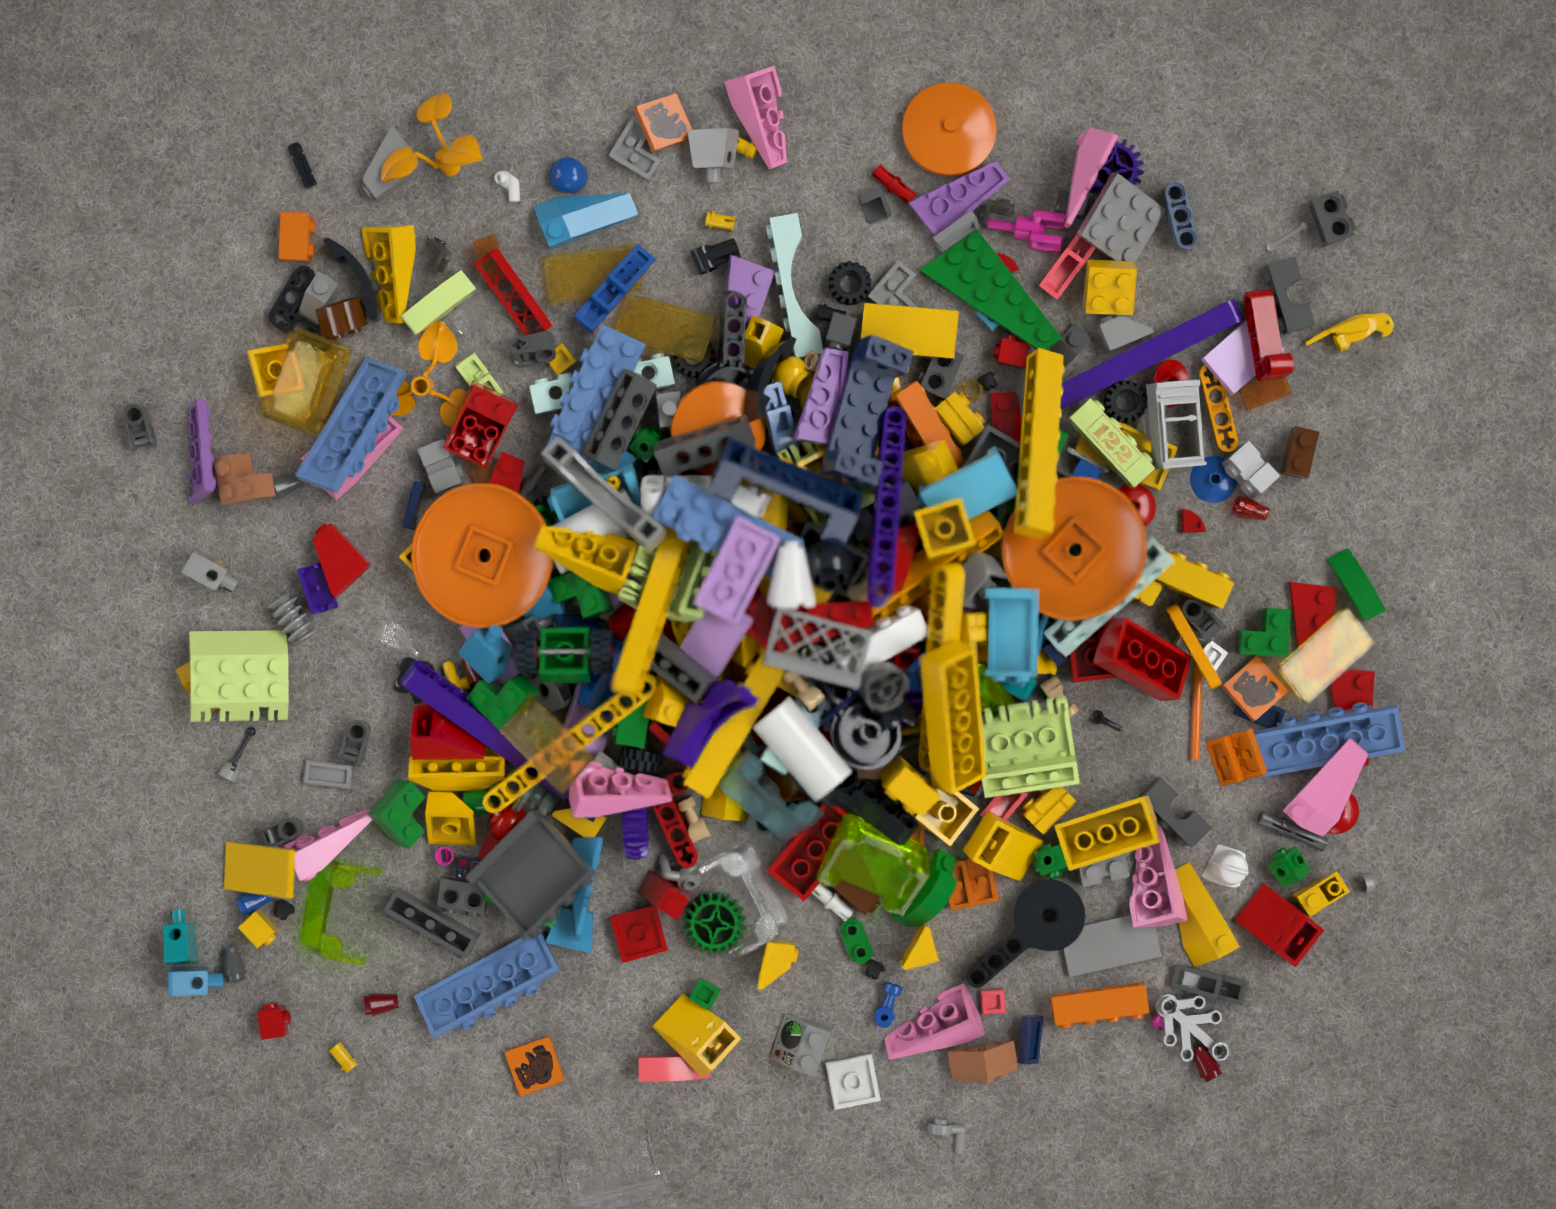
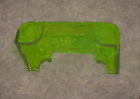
M846 814L842 818L818 870L817 881L830 887L837 886L842 879L880 895L886 911L903 916L930 875L929 853L922 844L911 839L905 845L896 844L866 820L855 815Z

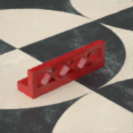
M497 247L474 263L524 335L530 334L525 328L526 317L536 318L542 326L534 333L546 331L553 326ZM491 257L498 264L496 275L486 273L481 266L482 263ZM500 268L506 276L499 275ZM489 276L496 277L495 284L492 282ZM498 278L508 279L511 282L510 294L500 293L497 289ZM514 288L520 296L513 295ZM503 296H508V297H510V299H509V304L507 303V301L505 300V298H504ZM512 297L523 299L526 304L524 314L512 310ZM528 308L533 313V315L527 314ZM517 315L524 316L523 323L520 321Z

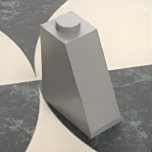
M394 126L389 129L362 178L366 184L363 189L370 199L375 197L378 201H381L424 169L418 160L415 170L409 175L383 183L381 172L385 160L397 149L409 147Z

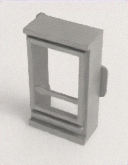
M1200 380L1146 384L1149 414L1144 416L1145 438L1151 440L1152 460L1155 469L1207 465L1204 460L1199 397ZM1186 404L1187 417L1165 418L1164 405ZM1188 420L1189 457L1168 459L1165 422Z

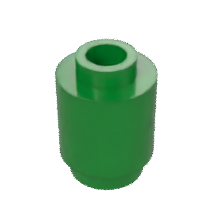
M470 790V792H464L463 802L474 813H490L483 806V799L489 790ZM490 796L491 802L498 804V796Z

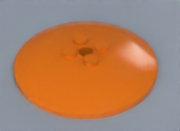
M1086 477L1057 479L1054 493L1056 504L1053 509L1054 528L1052 533L1041 539L1014 533L1015 508L1008 520L1003 535L1002 560L1004 570L1013 589H1039L1040 613L1060 620H1086L1114 609L1134 590L1146 563V532L1141 517L1133 504L1116 488L1102 481ZM1075 544L1082 546V553L1077 557H1073L1069 553L1071 546Z
M485 483L469 484L445 493L425 512L413 538L412 567L416 582L423 596L441 615L464 626L488 628L492 625L500 626L518 619L540 599L551 576L553 559L534 548L541 526H547L544 519L526 498L503 486ZM483 549H488L491 553V558L486 563L479 556Z

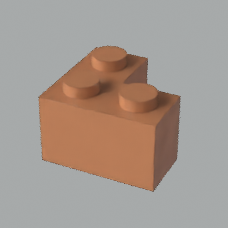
M251 453L231 454L214 458L221 506L244 504L276 496L272 473L254 474Z
M993 1041L982 1046H963L948 1051L952 1080H962V1083H972L976 1080H980L981 1084L994 1082L995 1077H1007L1009 1072L1018 1069L1014 1041Z

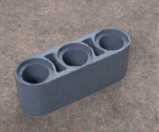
M1172 182L1163 190L1162 200L1166 209L1165 212L1173 244L1178 251L1187 252L1196 245L1198 236L1186 188L1182 183ZM1169 190H1177L1179 192V199L1174 200L1170 198ZM1175 212L1184 214L1185 221L1183 223L1175 220ZM1181 235H1187L1190 238L1191 243L1189 246H1185L1180 242Z

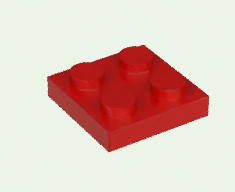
M654 905L610 916L622 963L668 951L658 910Z

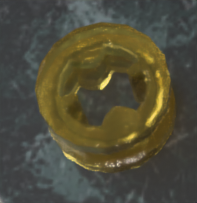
M970 379L963 384L961 391L969 401H975L981 397L983 386L981 383H978V380ZM969 384L971 386L977 385L979 388L976 390V392H979L978 395L971 394L969 396L966 393L969 390L966 386Z

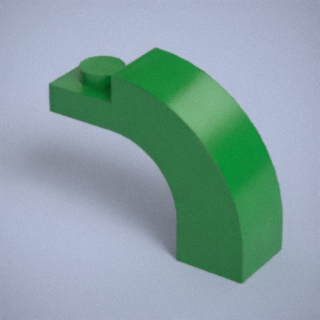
M934 849L928 874L923 884L912 894L897 896L892 919L907 927L920 926L932 920L945 907L955 889L958 879L953 877L957 858L942 849Z

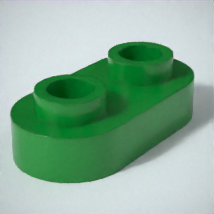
M853 917L843 921L840 925V933L850 958L858 964L866 963L871 959L873 950L861 921ZM848 927H856V932L849 934L847 932ZM857 949H865V954L858 956L856 954Z

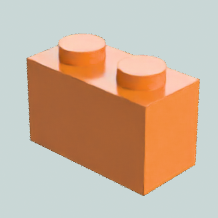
M280 212L278 258L280 261L311 263V257H315L316 247L315 243H312V234H316L317 224L316 219H313L310 213Z

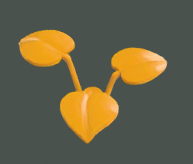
M443 92L440 95H434L424 101L419 106L416 115L421 123L425 124L432 121V126L443 149H440L435 154V161L419 152L413 153L410 147L397 149L388 156L383 164L381 172L383 183L403 178L412 173L418 164L417 158L429 163L434 169L440 168L447 177L456 175L460 171L461 165L483 160L478 141L472 135H464L455 139L451 143L450 148H447L436 123L437 120L446 118L452 109V100L447 93Z
M437 321L426 329L418 345L421 358L432 360V363L423 373V376L417 377L412 381L411 390L406 380L403 381L396 393L399 398V408L390 415L403 416L410 413L415 407V400L411 394L418 396L431 394L446 400L440 407V416L447 426L452 427L467 391L455 389L450 394V397L434 391V382L428 377L430 372L435 367L437 361L441 363L451 361L458 350L454 334L443 321Z

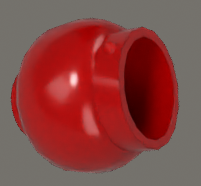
M510 803L501 811L491 814L488 823L491 824L490 831L496 840L501 842L527 816L523 808L518 813L515 812L518 805L514 811L512 810L514 804Z

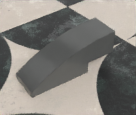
M1176 964L1171 987L1242 1006L1245 1003L1250 981Z

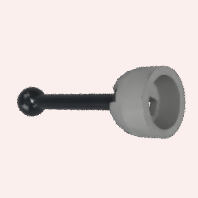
M254 727L247 729V735L233 762L224 764L218 773L219 775L232 782L236 781L239 775L237 762L251 736L256 734Z

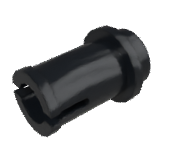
M826 303L824 305L819 304L815 318H818L820 322L822 320L831 322L834 312L846 315V311L828 307Z

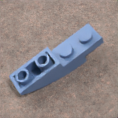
M781 381L767 384L764 394L771 398L764 413L768 431L766 435L773 456L778 458L776 453L786 448L791 459H793L788 446L794 444L799 451L797 440H793L796 431L790 406L787 405Z

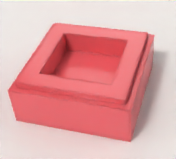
M1004 989L980 990L982 1015L1006 1013Z

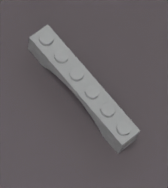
M557 436L541 453L544 461L649 553L667 536L665 529L657 521L609 485L560 437Z

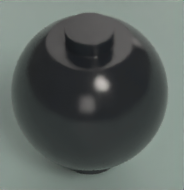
M826 541L815 545L806 556L812 584L824 592L836 591L851 577L853 560L845 547Z

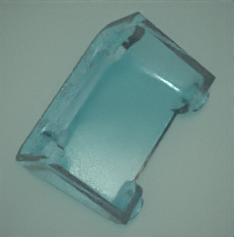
M744 748L721 777L719 787L722 792L782 840H791L816 823L824 812L809 800L799 805L791 802L786 807L756 783L762 774V763Z

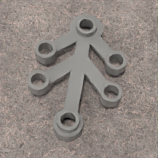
M1163 994L1157 999L1156 1011L1163 1017L1164 1033L1160 1038L1161 1042L1168 1047L1176 1044L1177 1037L1173 1031L1174 1018L1179 1023L1181 1047L1177 1052L1180 1060L1188 1062L1193 1059L1194 1052L1191 1049V1033L1208 1048V1052L1213 1059L1224 1061L1229 1056L1228 1045L1220 1041H1214L1196 1025L1204 1023L1219 1024L1222 1021L1221 1012L1211 1009L1207 1013L1185 1016L1179 1010L1191 1007L1198 1010L1204 1008L1205 998L1197 994L1192 995L1188 999L1179 1000L1171 994ZM1197 998L1200 999V1004L1198 1006L1195 1005V1000ZM1168 1001L1169 1007L1165 1010L1164 1003ZM1213 1013L1217 1014V1019L1215 1021H1212L1211 1019ZM1168 1035H1171L1172 1039L1167 1043L1166 1038ZM1216 1046H1219L1220 1052L1218 1054L1214 1053V1049ZM1185 1050L1188 1051V1056L1186 1058L1183 1057V1052Z

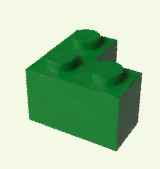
M573 572L551 579L548 582L554 603L566 604L578 600L583 618H596L615 610L608 591L592 585Z
M1262 608L1261 631L1237 630L1236 654L1288 657L1291 609Z
M524 676L509 679L504 687L496 680L489 684L485 680H481L469 694L467 700L499 730H503L516 724L539 693V690Z
M397 780L367 815L398 847L410 849L425 832L410 814L426 797L411 781Z

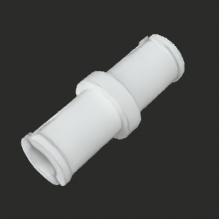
M821 883L811 893L824 904L823 907L827 910L830 908L843 921H847L854 912L853 908L838 898L839 895L836 892L832 893Z

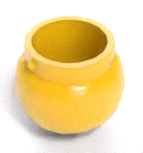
M789 356L788 359L777 363L772 373V383L781 381L784 395L793 396L797 399L800 398L801 390L804 387L806 388L809 385V381L814 378V373L805 369L804 360L796 356Z

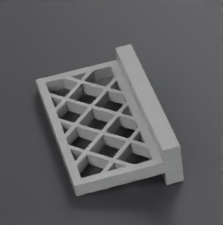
M777 608L762 664L859 689L860 678L873 632L785 608ZM782 613L792 616L796 623L795 626L785 632L780 625ZM796 617L805 620L799 623ZM812 621L817 625L819 632L808 638L801 625ZM820 624L827 625L828 627L822 629ZM835 627L839 629L843 638L831 644L825 631ZM779 628L781 634L776 636L777 630ZM799 628L805 640L792 646L786 634ZM843 630H846V631H849V632H852V633H850V634H848V635L846 636V634L844 633ZM856 633L864 635L863 646L854 650L848 638ZM822 634L828 647L816 653L810 640ZM783 636L790 649L783 653L772 651L774 641ZM845 640L852 653L840 659L833 647ZM807 642L813 655L805 660L800 659L795 649ZM830 649L837 661L826 666L823 665L818 655ZM792 651L795 657L786 654ZM861 651V655H860V659H859V657H858V655H857L856 653H858V652ZM854 655L858 662L856 673L846 671L842 661ZM816 658L818 663L811 662L810 660ZM839 664L841 669L834 668V666Z

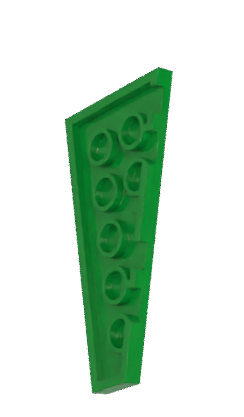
M977 229L920 269V273L924 276L929 277L937 285L947 289L987 318H991L999 326L1009 330L1035 350L1038 348L1049 350L1062 340V337Z

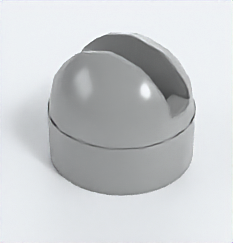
M1363 874L1359 876L1360 883L1363 880L1366 883V886L1360 884L1363 893H1370L1378 888L1379 881L1375 875Z

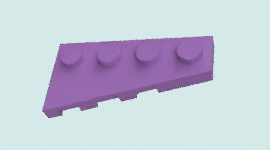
M992 161L907 203L934 237L969 211L976 209L1006 184L1010 178L997 161Z
M729 255L730 266L729 275L727 276V290L738 291L746 299V331L752 315L760 316L775 271ZM732 295L728 300V305L731 308L735 307L738 303L736 295ZM735 319L728 322L727 327L730 332L737 328V321ZM731 343L727 347V354L729 356L736 352L735 343Z
M829 348L822 350L793 440L827 445L847 374L848 352Z
M197 399L189 406V438L193 439L189 449V460L193 461L191 474H188V484H193V495H188V504L201 502L214 491L216 486L215 476L212 475L214 456L210 451L212 433L208 428L210 410L207 408L206 400Z

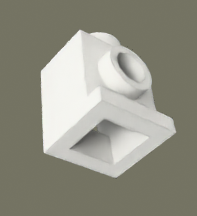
M738 484L730 503L754 517H762L773 495L769 493L760 494L762 490L752 484L748 486Z

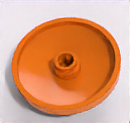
M939 83L918 93L908 105L902 123L903 143L912 160L925 171L943 177L961 176L978 168L990 155L997 134L996 119L990 104L976 90L959 83Z
M725 381L707 382L691 389L676 406L677 410L671 419V437L745 415L747 390L739 385ZM764 415L761 419L749 423L756 439L755 448L761 450L766 435ZM724 438V439H723V441H724L725 443H726L727 440H728V438ZM707 445L700 446L705 451L711 450ZM685 452L678 453V455L683 458L689 456ZM717 462L708 463L701 469H692L703 475H713Z

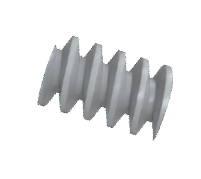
M286 594L271 603L268 609H277L273 617H282L278 622V626L286 625L283 634L291 633L288 642H296L294 646H297L312 637L317 632V629H308L312 621H303L307 613H298L302 605H293L297 597L289 598V594Z

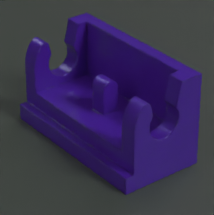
M321 563L297 569L312 615L338 608L336 598L330 593Z

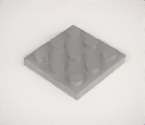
M1112 172L1076 234L1113 261H1134L1135 263L1166 209L1120 174Z

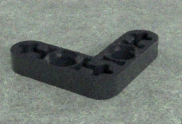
M300 266L294 271L270 310L269 321L273 326L314 351L324 353L332 345L330 336L324 338L326 345H320L319 348L316 347L317 342L311 338L307 343L305 340L311 335L312 329L316 330L313 335L318 338L322 337L321 330L296 315L306 289L316 276L310 267ZM306 271H309L308 276L310 280L303 281L301 287L305 288L303 292L299 288L292 286L294 282L296 284L300 283L301 277L299 274L301 272L306 273ZM290 291H297L299 294V299L294 304H290L286 300V296ZM284 311L283 316L290 321L292 316L295 317L290 323L289 330L285 329L288 324L283 321L276 323L277 318L274 317L276 312L280 314ZM299 323H304L307 327V331L303 336H297L294 332L295 326Z

